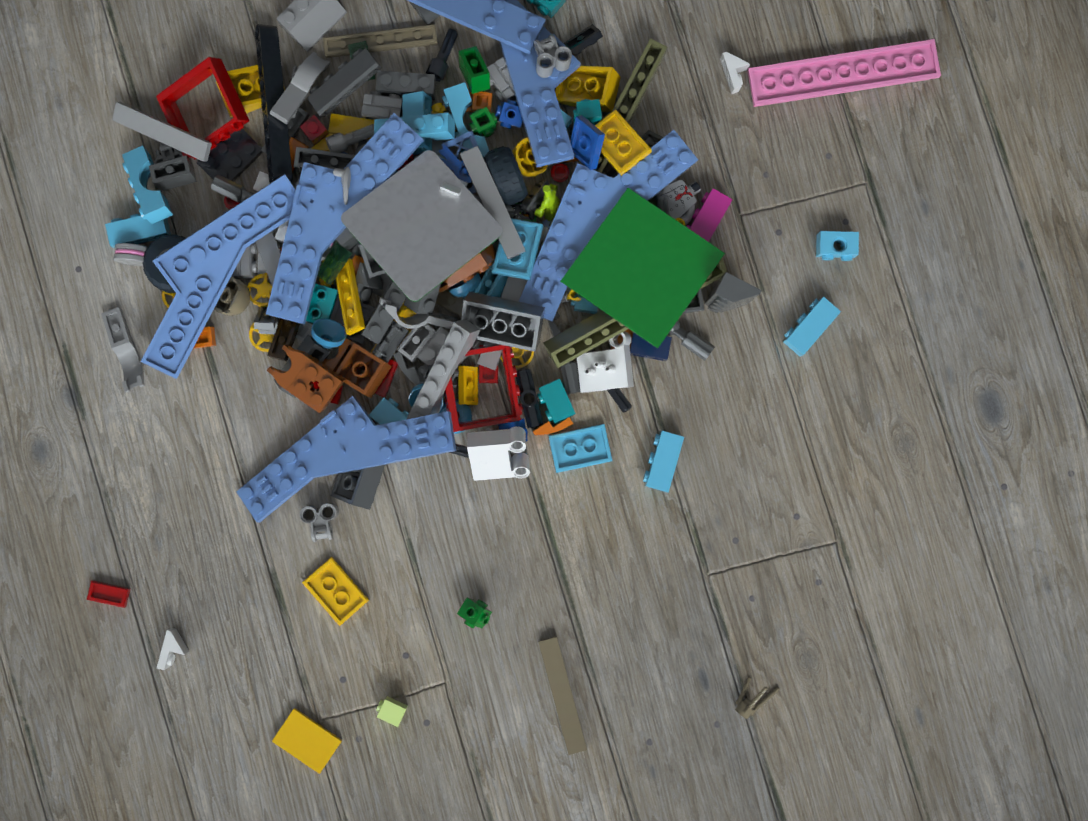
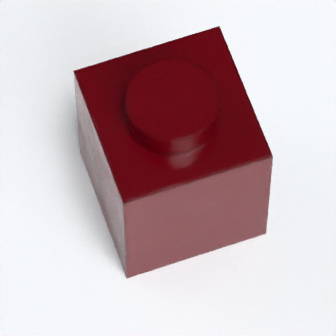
M315 115L300 126L303 133L314 146L329 134Z

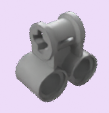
M553 34L549 35L546 39L534 41V47L538 54L536 64L538 76L548 78L552 75L554 67L559 71L569 69L572 52L566 46L558 47ZM542 64H547L549 66L543 67Z
M326 503L320 509L315 506L302 508L299 516L304 523L311 524L312 541L317 542L319 539L327 538L333 540L331 520H334L339 515L337 505ZM328 506L333 509L331 517L325 515V509ZM308 509H311L314 512V517L312 520H309L306 517V511Z

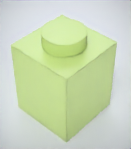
M387 696L384 701L380 700L376 711L379 712L377 718L398 727L408 705Z

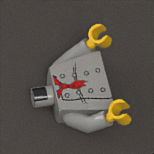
M675 179L657 193L654 199L657 202V196H668L669 216L685 226L692 220V216L696 211L695 204L697 200L694 195L701 191V187L696 181L687 186L683 180L678 181Z

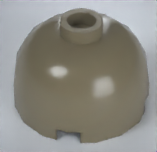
M231 277L214 309L216 312L228 316L241 314L250 303L249 288L241 280Z

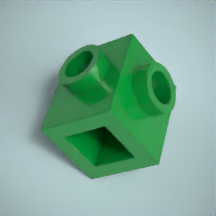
M487 107L480 108L470 115L472 123L469 125L474 134L477 133L479 136L487 138L497 130L495 123L498 121L493 112L490 113Z
M467 597L457 614L465 619L464 623L474 629L475 626L483 628L489 622L492 611L487 609L488 605L480 599L476 601Z

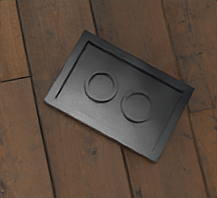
M241 129L230 134V138L216 144L217 147L210 150L208 161L198 160L196 163L213 180L219 174L234 182L263 152L261 151L262 148Z

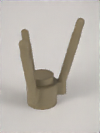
M748 677L738 700L735 702L738 705L735 710L742 717L748 719L750 715L753 716L762 705L772 698L780 688H775L755 706L768 688L764 687L752 701L747 698L743 701L751 681V677Z

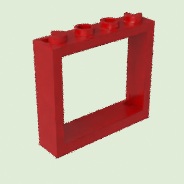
M214 57L206 58L156 96L167 122L189 132L176 101L213 74L233 119L205 138V140L212 143L210 150L216 148V144L220 141L230 138V134L243 129L244 125L250 121L222 59ZM181 152L182 155L187 156V158H194V160L197 159L184 152Z
M495 344L471 348L465 355L469 356L501 350L511 414L459 423L452 378H450L444 391L446 409L451 412L453 432L521 420L522 405L521 403L518 404L517 396H520L518 384L515 385L514 377H517L515 365L512 366L511 358H514L512 347Z

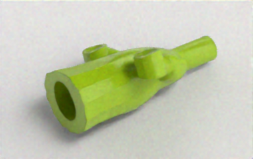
M550 184L543 187V201L541 206L536 209L535 216L542 218L544 214L545 219L548 221L555 217L561 203L560 199L556 196L558 186Z

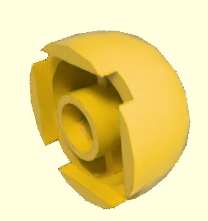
M528 137L519 141L513 148L512 153L522 175L533 177L545 172L548 165L536 167Z

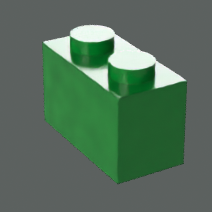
M477 46L459 50V68L471 93L489 90L490 73Z

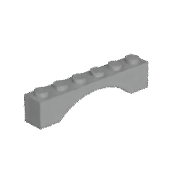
M466 319L454 322L407 419L440 412L441 400L447 384L461 360L473 346L481 329Z

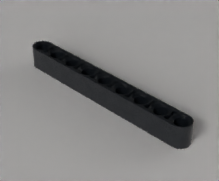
M257 24L255 28V42L269 183L285 174L292 184L288 126L270 115L271 109L284 93L278 28L272 25Z

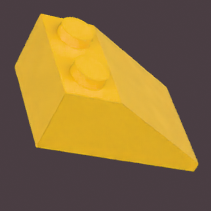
M258 65L227 71L246 114L262 108ZM216 81L217 87H218L219 92H220V94H221V96H222V99H223V101H224V103H225V106H226V108H227V111H228L230 117H233L232 114H231V112H230V110H229V107H228V105H227V103H226V101H225V99H224V96H223V94H222V92H221V90H220V88H219V86H218V83H217V81Z
M580 66L556 87L555 93L558 103L576 107V102L581 100L599 99L601 112H612L621 76L613 67Z

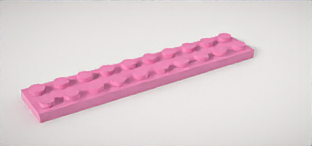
M935 39L748 68L747 70L753 107L924 81L941 76Z

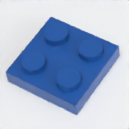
M582 115L576 116L570 140L574 156L590 170L597 169L605 134Z

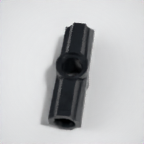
M531 369L518 371L515 378L520 390V400L527 429L544 425ZM532 394L535 400L533 403L527 404L523 400L524 396Z

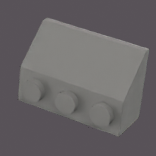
M294 0L276 19L280 26L308 52L347 12L337 0Z

